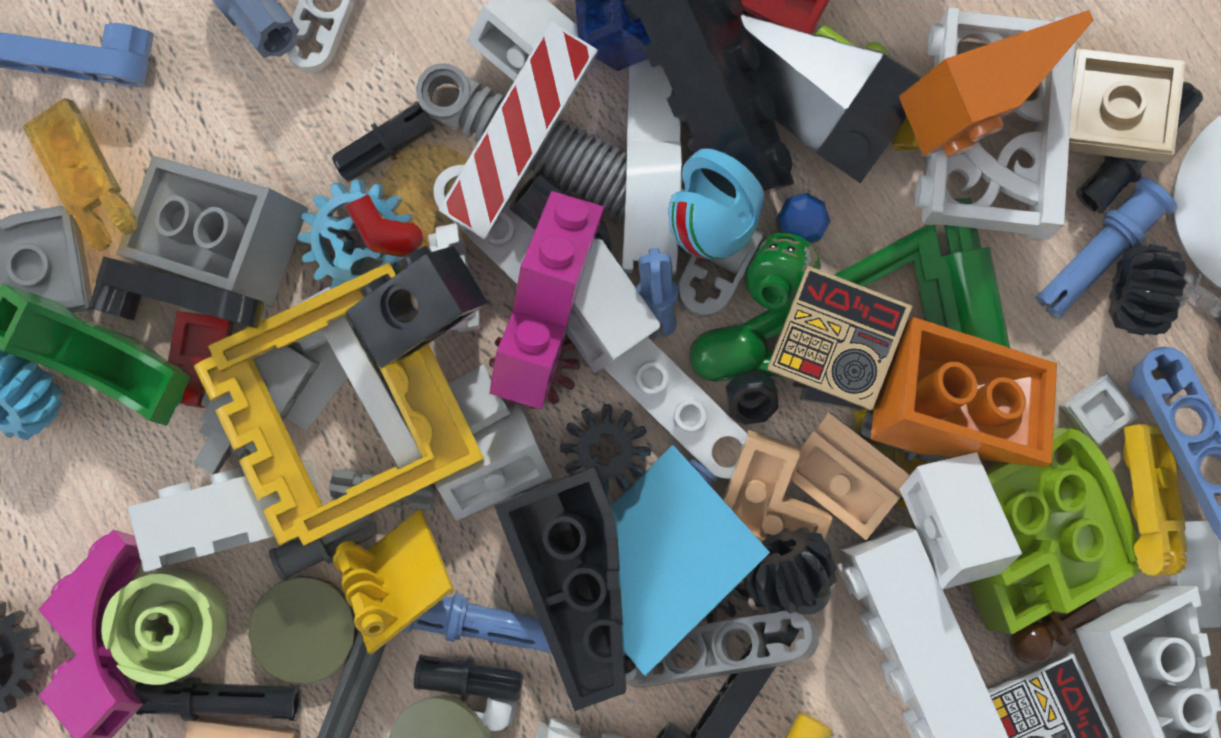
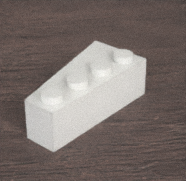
M1160 585L1075 629L1121 738H1220L1217 711H1221L1218 689L1211 688L1205 657L1211 656L1207 633H1200L1196 607L1202 606L1198 586Z

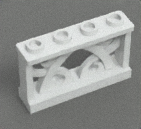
M947 7L939 24H932L930 27L927 55L935 56V68L946 58L957 55V45L964 39H981L990 44L1064 18L1055 17L1053 21L963 12L959 11V8ZM1075 43L1036 88L1037 98L1033 101H1025L1019 108L1014 110L1022 118L1035 122L1034 132L1024 133L1012 139L1002 149L997 159H994L980 143L968 151L947 158L944 150L925 156L927 157L926 175L919 176L915 191V206L923 208L922 224H941L1028 234V238L1049 240L1064 226ZM919 147V155L923 156L921 149ZM1022 150L1031 155L1033 160L1031 168L1020 166L1018 159L1014 163L1012 171L1006 168L1014 152ZM954 172L962 173L965 176L967 183L961 192L972 189L980 180V177L989 184L984 196L980 200L972 204H962L955 201L947 191L948 176ZM998 191H1001L1030 206L1029 211L990 207V205L995 200Z

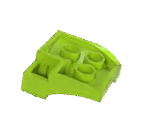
M1054 428L1052 464L1047 467L998 462L985 469L1022 552L1001 574L969 582L986 630L1012 635L1053 611L1067 614L1142 572L1141 569H1138L1139 565L1136 563L1138 558L1135 556L1133 547L1138 537L1114 472L1097 444L1080 430L1075 428ZM1056 449L1059 450L1058 461L1055 458Z

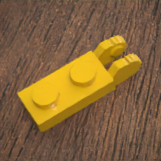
M1138 424L1124 427L1126 441L1123 446V457L1127 467L1130 469L1133 496L1131 498V510L1135 520L1138 522L1139 534H1141L1133 546L1135 556L1138 558L1136 562L1139 565L1138 569H1141L1142 573H1146L1147 576L1152 577L1182 573L1181 571L1185 570V565L1188 564V557L1185 555L1187 552L1184 533L1186 527L1175 457L1158 425Z

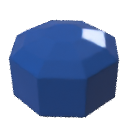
M808 193L786 199L775 219L780 233H792L801 236L811 244L821 240L830 223L825 203Z

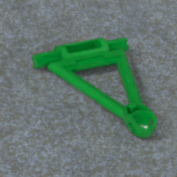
M971 197L954 199L962 204H972ZM925 225L834 274V276L866 287L913 262L924 321L1010 348L990 247L981 248L977 228L944 225L950 255L941 256L935 225ZM769 309L743 324L720 327L700 334L692 342L689 351V361L692 369L701 378L714 382L731 380L738 373L760 370L767 376L785 378L767 371L774 350H768L766 340L781 333L789 312H776Z

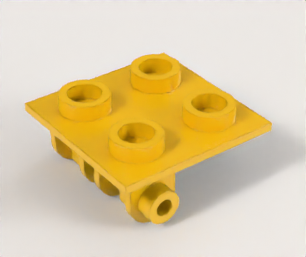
M418 509L368 550L356 545L353 541L342 542L336 547L333 562L335 567L340 570L342 576L341 585L346 593L347 603L352 606L355 614V627L361 631L369 654H373L454 591L452 582L421 509Z

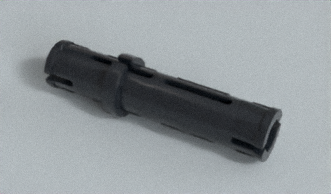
M188 677L183 682H170L162 685L137 682L134 689L137 696L143 702L141 708L136 712L137 715H180L183 721H196L199 716L289 719V721H296L301 708V690L298 685L202 683L200 678Z

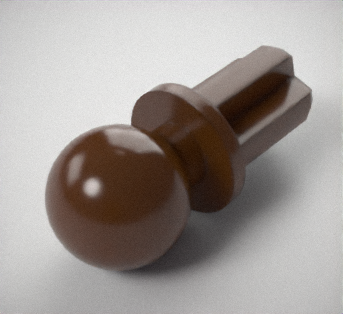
M1094 598L1067 614L1053 611L1042 617L1041 623L1035 621L1016 633L1010 634L1009 646L1013 655L1018 660L1028 664H1037L1044 661L1052 652L1054 640L1062 646L1071 643L1070 636L1076 632V628L1099 617V603Z

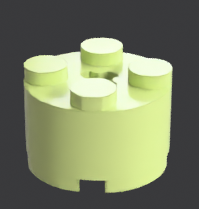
M164 569L138 577L121 588L111 598L105 609L102 620V639L105 648L110 650L120 671L137 682L162 685L184 678L209 663L220 650L228 627L225 597L223 592L207 578L187 569ZM165 615L168 616V623L173 625L174 628L173 633L166 635L167 627L159 624V618Z

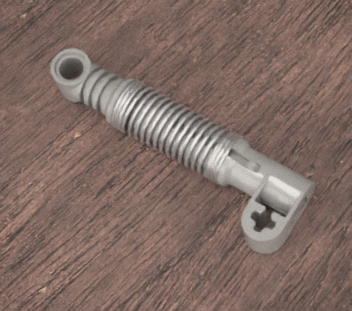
M446 63L435 64L427 68L419 77L416 86L417 99L431 120L456 131L464 127L463 134L471 137L473 133H476L474 140L477 142L481 139L505 98L500 93H497L493 98V90L488 87L480 91L481 83L465 76L456 66ZM449 83L459 88L460 93L454 104L448 107H440L432 103L433 92L440 85ZM560 116L525 175L533 170V177L539 171L555 185L558 183V187L561 190L567 188V195L571 196L575 192L574 198L580 199L583 196L584 201H592L594 204L604 206L603 214L608 209L610 211L608 214L609 219L613 218L614 214H617V224L621 223L625 217L627 152H623L620 156V147L614 148L612 151V143H607L604 146L603 138L595 142V134L587 137L586 129L579 132L578 125L570 128V121L562 123ZM756 228L749 244L737 254L725 259L706 260L734 275L731 283L719 276L713 281L711 289L718 293L716 299L708 297L703 303H699L694 299L696 290L690 286L691 280L700 283L708 271L694 264L697 257L692 255L677 285L679 290L678 301L681 307L690 315L696 317H710L721 311L730 301L763 237L764 231Z

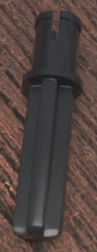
M1183 82L1178 128L1203 101L1201 91L1194 88L1189 82ZM1104 156L1105 161L1100 168L1076 190L1077 197L1090 210L1094 212L1097 210L1100 214L1103 213L1130 182L1135 183L1141 178L1142 173L1140 169L1147 161Z

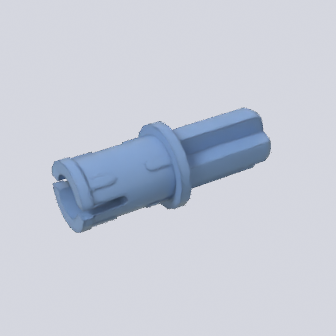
M651 248L648 250L649 255L639 258L640 283L636 289L658 321L662 323L663 337H667L676 329L677 320L674 305L678 300L679 290L672 278L670 256L660 254L659 248ZM657 330L650 334V336L658 338Z

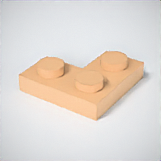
M749 430L722 500L760 542L766 539L767 533L776 535L781 533L784 528L794 532L801 527H808L810 532L821 533L825 540L833 520L832 513L829 510L784 495L799 459L800 447Z

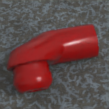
M369 194L345 206L366 246L371 251L401 258L406 257L421 247L423 233L419 226L412 222L405 223L382 219Z

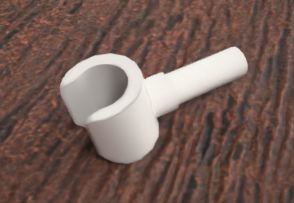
M488 697L485 711L477 709L473 711L481 719L484 726H488L489 730L500 731L512 723L517 704L516 701Z

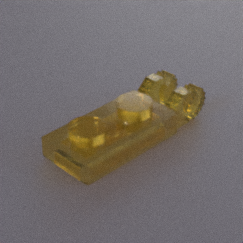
M63 98L23 125V129L69 216L74 217L91 247L100 252L110 247L113 243L104 221L93 211V209L103 204L107 214L111 217L110 220L122 233L127 235L138 229L139 225L136 216L133 214L130 204L119 193L122 190L74 100Z

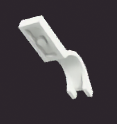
M630 39L622 269L625 273H633V261H639L641 256L649 255V249L659 248L660 254L670 256L672 275H675L678 243L669 226L668 208L672 194L681 191V121L678 117H674L666 99L671 95L672 87L664 69L660 64L652 67L643 49V46L651 43V41Z

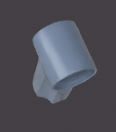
M212 0L233 26L237 24L263 58L269 56L281 57L295 46L294 40L299 29L294 24L293 19L276 0Z

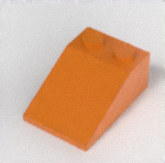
M1090 10L946 58L902 93L899 99L923 156L941 150L945 151L947 158L961 154L979 144L977 140L1003 129L1002 118L1019 108L1094 21Z
M912 317L906 322L875 402L870 439L918 454L954 458L977 452L982 461L1047 467L1052 464L1057 363Z

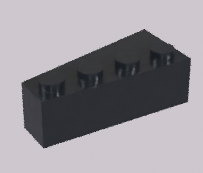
M629 0L624 2L623 5L631 22L640 18L651 43L643 46V49L651 66L655 67L660 64L669 80L672 92L666 99L674 117H678L685 126L690 127L694 137L690 138L688 142L691 154L693 155L700 149H713L729 155L744 165L755 176L762 186L764 195L793 185L794 181L791 175L792 158L788 148L780 140L774 121L776 117L775 105L769 93L764 90L760 78L758 51L753 42L748 39L741 18L743 14L742 1ZM701 168L704 176L716 188L734 199L736 198L735 187L728 179L713 170Z

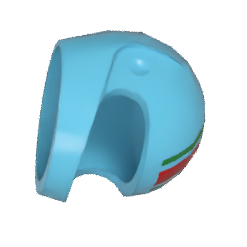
M700 149L683 166L682 178L685 189L684 191L675 192L671 196L668 208L669 226L676 242L693 256L706 260L725 259L737 254L749 244L759 222L764 192L755 176L736 159L717 150ZM701 168L713 170L728 179L735 187L736 198L734 199L716 188L704 176Z

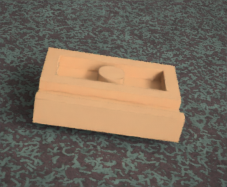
M828 412L824 420L800 448V456L790 480L867 540L901 498L900 488L911 474L833 413Z

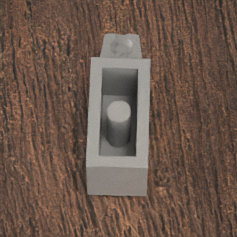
M292 345L281 349L275 348L253 359L283 422L320 365L319 362ZM205 393L201 401V405L206 410L199 419L204 423L199 433L208 437L194 463L211 474H217L231 453L242 458L247 450L252 453L258 451L254 443L234 451L218 419L215 410L234 401L231 394L210 401L207 393Z

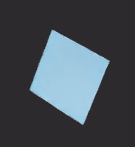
M674 445L612 505L617 517L624 651L644 676L770 553Z

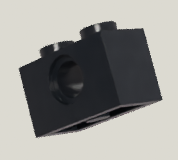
M426 245L410 253L399 262L403 271L393 278L389 274H385L365 285L360 290L364 298L346 311L380 368L412 356L488 304L487 299L454 245L433 252L429 245ZM411 293L417 300L418 311L412 305Z

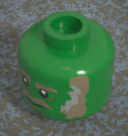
M774 233L765 237L759 243L746 268L744 276L746 290L753 300L764 308L776 312H789L806 267L811 266L821 270L818 252L803 237L792 233Z

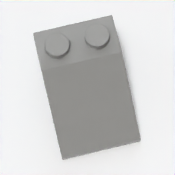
M152 156L116 254L188 280L266 302L265 306L272 308L304 222L301 218L302 214L307 213L308 208L270 188Z

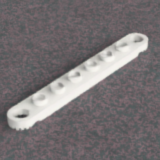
M465 165L451 166L445 169L436 179L434 199L439 208L446 198L447 186L451 181L458 178ZM508 203L486 239L459 224L460 229L517 284L520 267L535 230L509 209L511 203ZM448 217L453 223H458L450 217ZM648 337L603 367L707 470L717 477L731 478L736 464L728 467L718 465L712 456L713 446L718 439L731 436L737 439L741 447H743L747 433Z

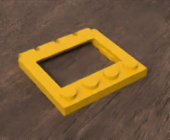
M390 262L261 321L258 329L248 327L209 345L212 356L194 365L210 401L217 400L228 394H231L234 400L215 410L233 450H239L252 443L255 444L258 450L239 460L257 501L276 492L279 494L280 502L262 510L278 545L299 537L302 545L305 546L484 459L429 344L404 360L380 368L422 458L400 469H397L395 466L345 490L346 495L329 501L325 505L322 504L253 359L275 348L281 349L328 327L329 323L348 315L346 311L364 298L360 290L365 285L385 274H389L391 278L396 276Z

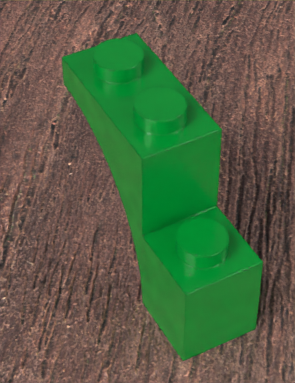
M4 283L0 287V349L3 352L30 360L67 375L116 399L151 422L165 426L168 425L175 408L183 398L184 390L191 378L134 337L83 321L63 305L51 299Z

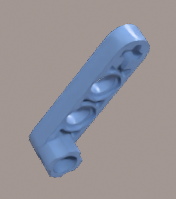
M122 23L105 24L102 46L96 47L0 32V68L128 87H145L154 34L149 30L140 29L133 25Z
M1172 347L1155 348L1133 367V377L1128 382L1129 390L1136 400L1146 401L1213 532L1221 541V503L1218 504L1215 497L1221 496V485H1213L1207 482L1200 470L1201 462L1205 457L1212 456L1221 460V420L1187 357ZM1158 369L1165 375L1166 380H1155L1151 372ZM1182 389L1186 391L1187 396L1180 397L1169 406L1166 405L1165 402ZM1190 408L1198 413L1202 420V430L1199 435H1186L1177 428L1175 413L1178 409Z

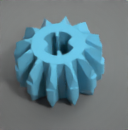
M0 349V430L6 437L11 438L16 435L21 439L29 440L34 434H39L44 427L47 428L58 415L57 411L63 405L60 400L63 391L59 385L51 381L53 378L51 372L43 371L35 362L3 352Z

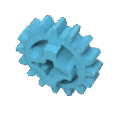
M352 180L350 193L347 192L341 183L332 184V199L322 194L315 195L313 200L320 210L318 213H303L301 217L306 223L312 225L311 232L298 235L299 241L311 243L312 248L311 251L302 256L303 262L317 261L320 265L313 277L318 281L331 276L333 277L332 288L365 274L356 272L358 268H361L364 259L369 257L383 260L384 262L380 266L390 262L395 274L400 273L396 265L404 257L400 258L373 252L367 246L353 249L355 240L348 236L349 233L342 231L357 229L351 217L344 219L333 216L334 212L343 205L369 194L381 217L383 215L388 220L405 223L411 222L414 219L412 214L399 215L396 211L402 201L399 195L384 200L385 186L382 184H374L369 192L366 193L363 180ZM325 238L330 239L336 256L334 260L327 250Z

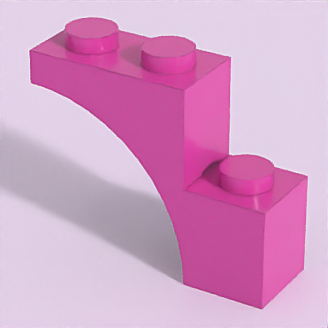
M551 191L520 267L513 311L496 351L489 394L542 410L557 370L574 302L601 223L604 206Z
M114 529L93 543L88 551V557L72 574L66 575L53 586L51 596L38 609L76 654L74 658L65 661L54 671L51 683L38 695L73 738H112L143 705V702L131 686L128 677L116 666L118 664L110 650H106L102 639V620L109 601L121 588L134 579L142 566L135 536Z

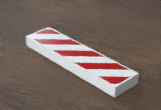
M550 20L438 211L483 239L488 238L597 56L598 49Z

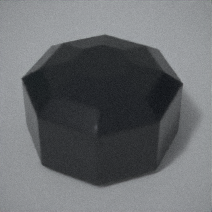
M760 370L738 373L726 386V398L730 416L745 425L766 422L779 409L778 391L775 381Z

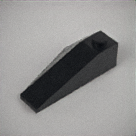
M743 13L741 18L747 37L753 42L758 51L760 60L758 71L764 90L769 93L775 105V120L819 156L861 183L907 117L899 96L922 77L885 52L871 48L863 49L835 41V38L820 34L816 36L785 27L784 24Z
M597 466L547 482L494 506L574 711L626 693L617 517Z

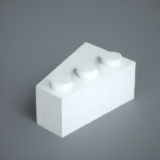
M311 460L302 461L321 500ZM241 467L211 475L212 485L192 490L190 482H185L159 489V499L128 506L127 509L143 571L147 572L273 537L274 534L262 510L281 501L278 492L257 501L247 477L243 475Z

